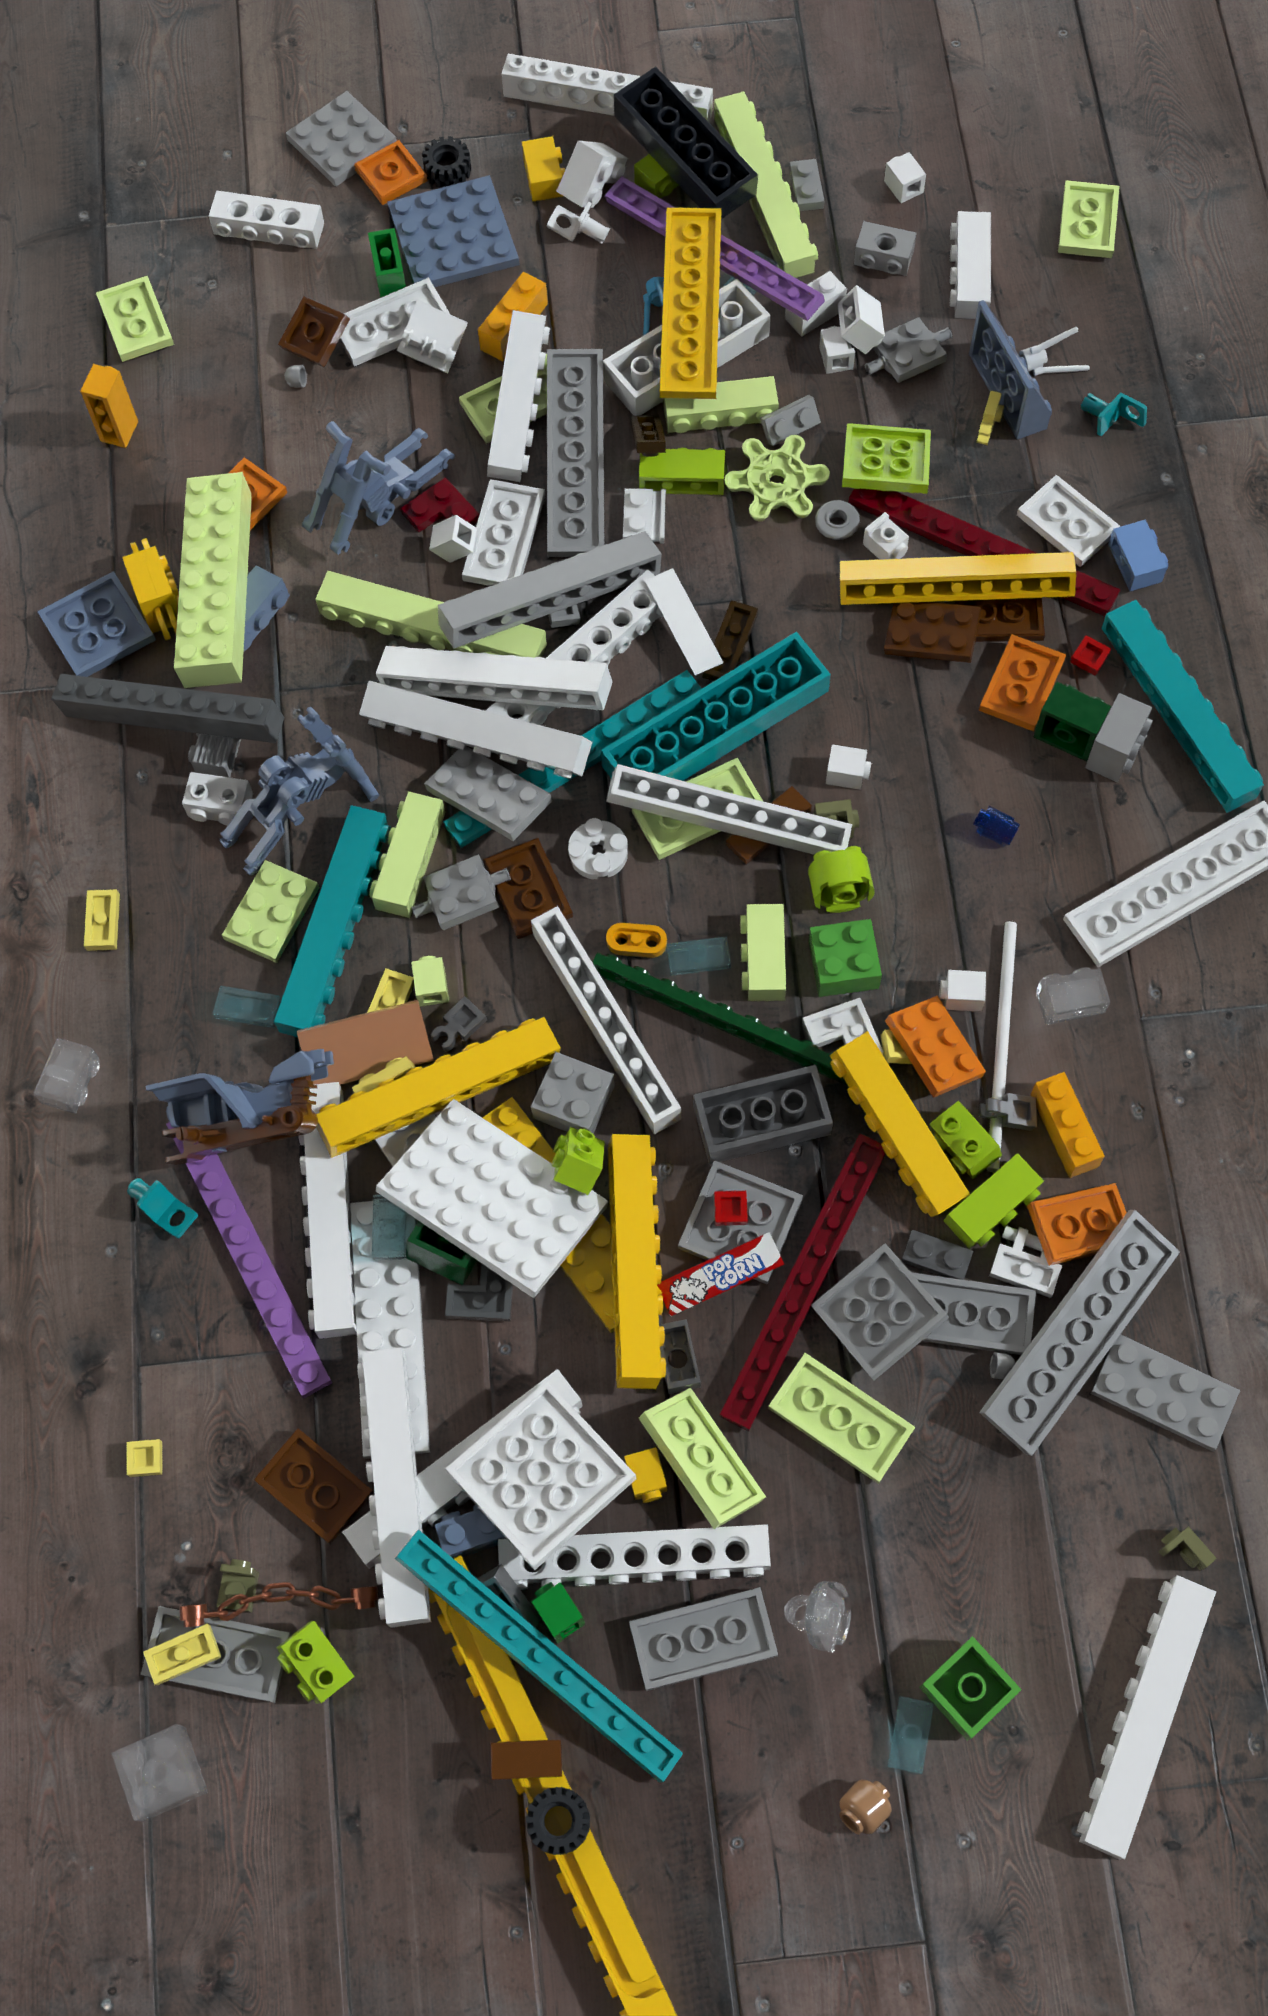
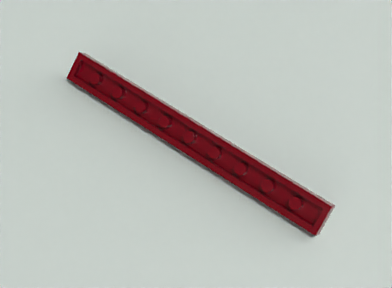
M860 488L853 489L849 496L848 503L877 517L886 512L889 515V519L896 525L966 556L1036 554V552L897 491ZM1076 570L1075 596L1061 598L1105 617L1113 607L1120 589Z
M859 1134L719 1417L748 1432L750 1431L886 1155L881 1143Z

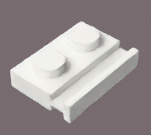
M625 489L623 539L646 531L652 541H659L660 544H664L666 489H661V491H653V489Z

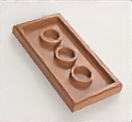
M418 1000L297 1030L302 1051L324 1049V1052H333L334 1064L327 1066L328 1077L315 1080L313 1084L339 1082L341 1085L357 1081L367 1074L380 1072L386 1068L385 1066L388 1062L396 1058L407 1057L414 1065L434 1061Z

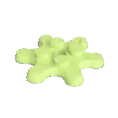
M790 435L778 450L766 449L762 442L755 438L744 441L742 451L750 460V465L743 471L727 473L724 482L726 487L732 492L746 491L754 496L749 513L755 521H764L769 516L771 509H778L780 506L790 508L798 518H805L811 513L813 504L804 493L805 488L813 485H823L829 479L830 471L823 464L807 465L801 461L800 454L805 447V441L802 437ZM774 475L782 476L784 481L783 484L770 482V478Z

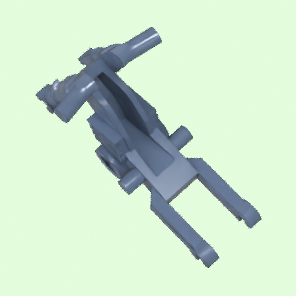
M331 421L327 424L326 430L336 441L334 452L329 456L320 486L316 491L311 512L303 520L302 527L310 533L313 531V528L316 530L320 529L330 497L335 493L343 500L345 507L340 514L341 518L333 541L330 544V549L337 555L341 553V550L347 552L350 547V542L347 540L354 521L358 516V510L367 509L366 516L378 526L386 524L395 510V506L391 502L398 496L407 499L411 491L418 490L443 469H447L449 466L447 461L449 459L453 460L455 455L448 449H444L418 471H412L401 461L422 446V443H420L422 438H428L426 432L421 428H417L410 437L384 455V462L373 457L368 451H364L358 460H353L346 464L353 440L346 436L334 421Z
M312 707L307 708L308 714L305 717L299 715L297 719L304 728L313 734V739L316 743L320 742L322 750L314 756H311L308 752H305V754L301 753L299 756L298 754L294 755V757L289 756L287 761H284L278 755L267 759L261 765L258 772L261 776L258 784L261 786L262 791L255 799H246L226 829L220 833L223 837L219 840L225 848H229L236 843L238 837L253 816L266 828L267 831L244 861L247 865L243 869L249 876L256 874L260 870L263 861L285 833L284 822L287 818L296 826L304 821V817L296 808L304 802L320 799L324 789L334 784L344 772L357 781L370 802L379 797V793L369 780L363 767L354 757L352 750L347 749L346 744L340 737L331 732L332 728L324 724L319 714Z

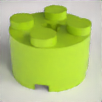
M850 846L845 850L833 852L823 850L814 854V861L808 868V875L814 903L817 908L820 909L821 905L826 907L827 912H847L859 908L860 901L866 897L868 902L873 898L875 890L868 859L862 853L860 847Z

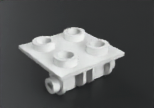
M417 300L397 351L448 374L468 322Z

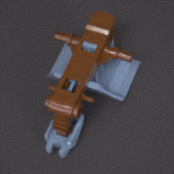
M324 1049L297 1052L273 1068L268 1080L271 1084L265 1088L247 1082L234 1084L232 1081L224 1082L220 1077L206 1073L147 1085L146 1091H152L159 1101L168 1102L166 1113L173 1128L163 1130L162 1137L183 1140L184 1152L166 1157L165 1163L175 1165L202 1160L207 1155L311 1133L318 1124V1118L311 1109L312 1105H316V1101L309 1100V1097H317V1093L310 1092V1089H317V1085H313V1081L328 1077L327 1066L334 1064L333 1052H324Z

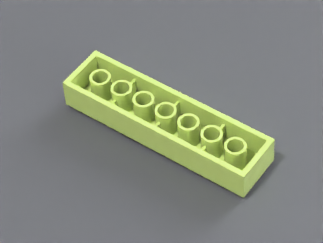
M243 472L187 478L174 670L184 688L242 682L252 493Z

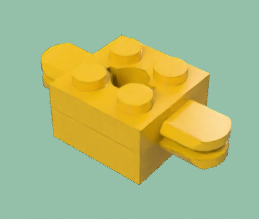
M147 538L141 540L144 550L139 551L136 542L130 543L133 553L122 557L150 630L152 633L162 630L165 640H169L171 636L168 628L173 626L176 634L179 591L166 556L159 557L156 547H150Z

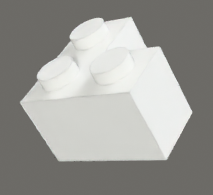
M578 141L556 192L580 207H586L589 201L592 203L590 208H594L602 197L604 183H616L624 175L625 164L628 158L604 143Z

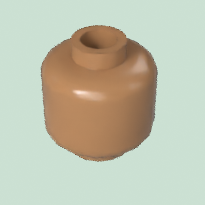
M865 1779L858 1780L840 1799L839 1806L841 1812L839 1815L842 1822L855 1834H861V1832L864 1834L874 1833L890 1816L892 1811L888 1800L890 1797L888 1790L878 1781L872 1783Z

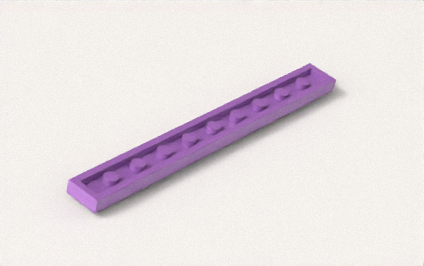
M621 176L605 194L607 202L666 237L667 208L675 207ZM721 235L720 270L806 321L825 302L824 295Z
M168 1122V1123L166 1124L167 1127H168V1129H172V1128H173V1127H171L170 1122ZM173 1138L182 1154L184 1152L183 1140ZM217 1154L207 1155L202 1160L186 1163L302 1398L332 1384Z

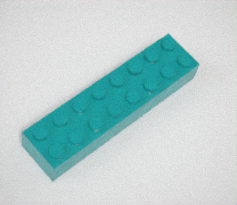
M796 631L601 750L602 767L610 778H612V773L617 764L683 781L829 691L831 674Z

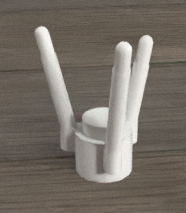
M1074 327L1039 345L1021 350L1020 357L1025 359L1027 371L1033 370L1034 376L1043 373L1088 371L1090 369L1088 365L1043 367V364L1048 361L1045 349L1077 333L1078 328Z

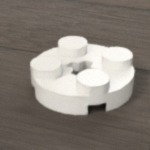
M597 818L589 819L585 824L579 826L569 839L568 854L573 868L580 875L589 879H598V877L607 875L608 877L614 876L624 867L627 861V838L616 825ZM603 845V849L606 851L604 854L600 852L596 855L592 854V846Z

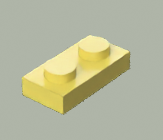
M117 889L87 890L84 947L87 951L117 950L120 894Z
M385 968L368 1012L407 1003L414 987V978Z
M407 1057L393 1059L380 1072L376 1074L370 1073L359 1080V1084L353 1086L352 1089L354 1093L360 1091L369 1092L376 1089L381 1082L387 1079H394L395 1081L404 1077L408 1071L415 1068V1065Z
M205 1624L143 1652L154 1685H160L221 1658L209 1624Z

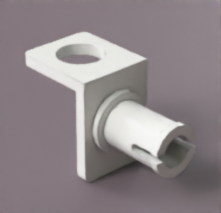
M589 201L580 217L558 205L547 223L549 229L572 242L578 233L583 232L600 242V244H603L610 228L589 217L590 214L588 212L592 205ZM560 216L567 217L570 220L571 226L569 228H562L557 224L556 219Z

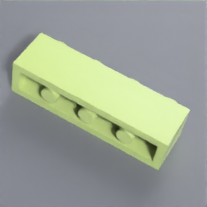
M774 376L717 382L716 399L663 398L668 433H684L690 430H711L716 427H738L743 424L761 423V417L778 410L779 407Z
M408 791L405 802H400L397 810V818L399 819L396 828H391L388 836V844L390 845L387 854H382L379 862V871L381 872L378 881L374 880L370 888L369 895L373 900L376 910L410 918L412 906L415 904L445 815L443 800Z

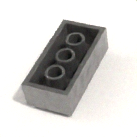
M816 1065L693 1095V1107L709 1165L713 1164L714 1160L722 1162L831 1135L833 1121Z

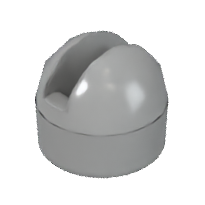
M304 365L288 367L284 374L287 384L294 388H304L307 383V373Z
M994 1352L990 1361L991 1378L1004 1379L1015 1365V1360L1005 1353Z

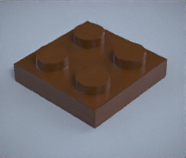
M303 296L278 345L290 353L325 367L350 318L337 310Z

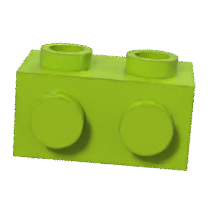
M959 1100L929 1124L936 1141L943 1151L946 1149L953 1157L950 1161L960 1174L966 1172L974 1179L1002 1156L998 1143Z
M570 1126L566 1136H559L553 1150L556 1153L551 1164L552 1167H555L553 1180L589 1195L602 1171L605 1141L596 1138L592 1132L586 1129L578 1130Z
M315 1621L308 1622L276 1647L280 1653L277 1657L278 1662L288 1674L292 1671L301 1682L297 1685V1688L308 1702L312 1700L316 1704L324 1702L355 1677Z

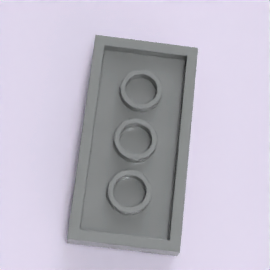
M464 746L463 750L458 749L424 783L428 792L512 841L552 802L551 795L547 791L487 757L473 753V750L467 746Z
M912 1273L949 1316L944 1323L922 1341L1022 1355L1031 1343L1036 1290Z
M1120 1334L1109 1349L1090 1394L1214 1452L1219 1444L1240 1390Z
M761 1587L629 1621L646 1691L778 1657Z
M159 1606L148 1649L201 1626L184 1627V1620L180 1621V1610ZM216 1617L204 1618L205 1624L211 1626L221 1658L169 1681L275 1703L283 1668L277 1660L280 1653L276 1647L287 1640L292 1634L230 1620L223 1621ZM145 1659L141 1675L152 1677Z

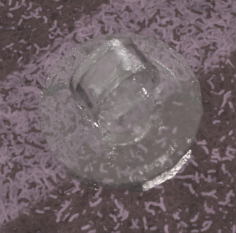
M824 1580L816 1584L810 1596L797 1595L791 1598L785 1606L784 1615L786 1620L796 1629L806 1631L808 1641L813 1648L820 1651L834 1652L835 1649L833 1647L835 1645H842L849 1631L851 1610L845 1609L844 1598H849V1595L843 1584ZM807 1605L805 1618L796 1621L795 1613L798 1608Z

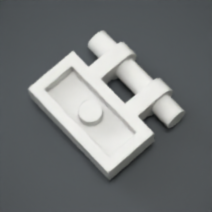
M1005 1226L1002 1238L1014 1243L1012 1247L1003 1244L999 1245L989 1276L1024 1289L1036 1290V1293L1051 1298L1062 1265H1048L1039 1238L1029 1234L1027 1229L1022 1227L1015 1229ZM1023 1246L1041 1251L1040 1257L1023 1252Z

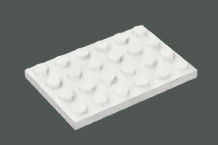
M455 1099L445 1107L376 1186L377 1193L532 1298L539 1293L608 1205V1200L591 1190L589 1195H586L553 1180L555 1167L551 1166L552 1163Z

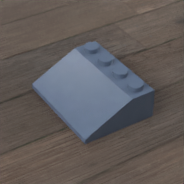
M984 300L979 301L969 356L989 391L1002 393L999 405H1004L1003 416L1017 440L1047 429L1050 416L1052 415L1050 403L1048 400L1043 399L1037 380L1031 378L1027 371L1025 359L1019 357L1015 350L1013 338L1007 336L1002 325Z

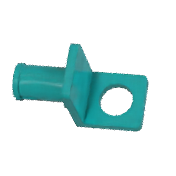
M1121 392L1110 403L1089 393L1081 404L1083 411L1098 417L1097 434L1099 436H1102L1120 416L1141 427H1144L1146 424L1147 406ZM1128 406L1136 408L1139 416L1132 414Z
M136 1178L128 1186L127 1193L132 1198L138 1200L137 1206L154 1223L176 1238H180L198 1217V1214L193 1209L175 1198L158 1180L149 1186L142 1179ZM179 1211L184 1212V1221L178 1226H171L170 1218L172 1215Z

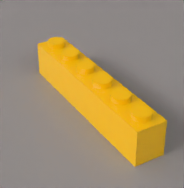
M865 1032L829 1055L833 1060L831 1061L832 1069L838 1077H843L849 1086L847 1091L850 1098L856 1105L860 1104L866 1113L864 1118L867 1125L873 1132L877 1131L883 1140L881 1145L884 1152L890 1159L894 1158L900 1167L898 1172L902 1181L907 1186H911L917 1195L915 1199L922 1212L928 1213L930 1217L939 1215L969 1196V1191L869 1032Z

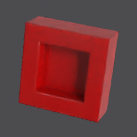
M1086 635L1072 655L1070 663L1096 676L1110 655L1111 648Z
M746 1190L714 1191L715 1226L748 1225Z

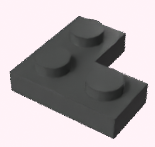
M482 1264L480 1285L448 1284L445 1310L446 1319L510 1322L513 1284Z

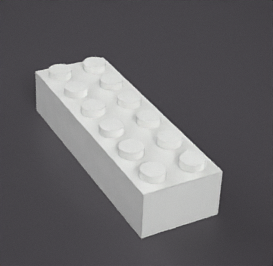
M738 279L719 289L717 368L769 337L770 314ZM662 325L603 360L604 382L634 416H640L663 402V398H660Z

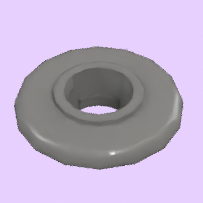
M833 500L823 504L818 509L815 516V524L819 532L825 537L840 540L852 536L858 530L860 517L856 508L850 503ZM834 517L842 518L845 521V523L841 525H835L831 523L830 520Z

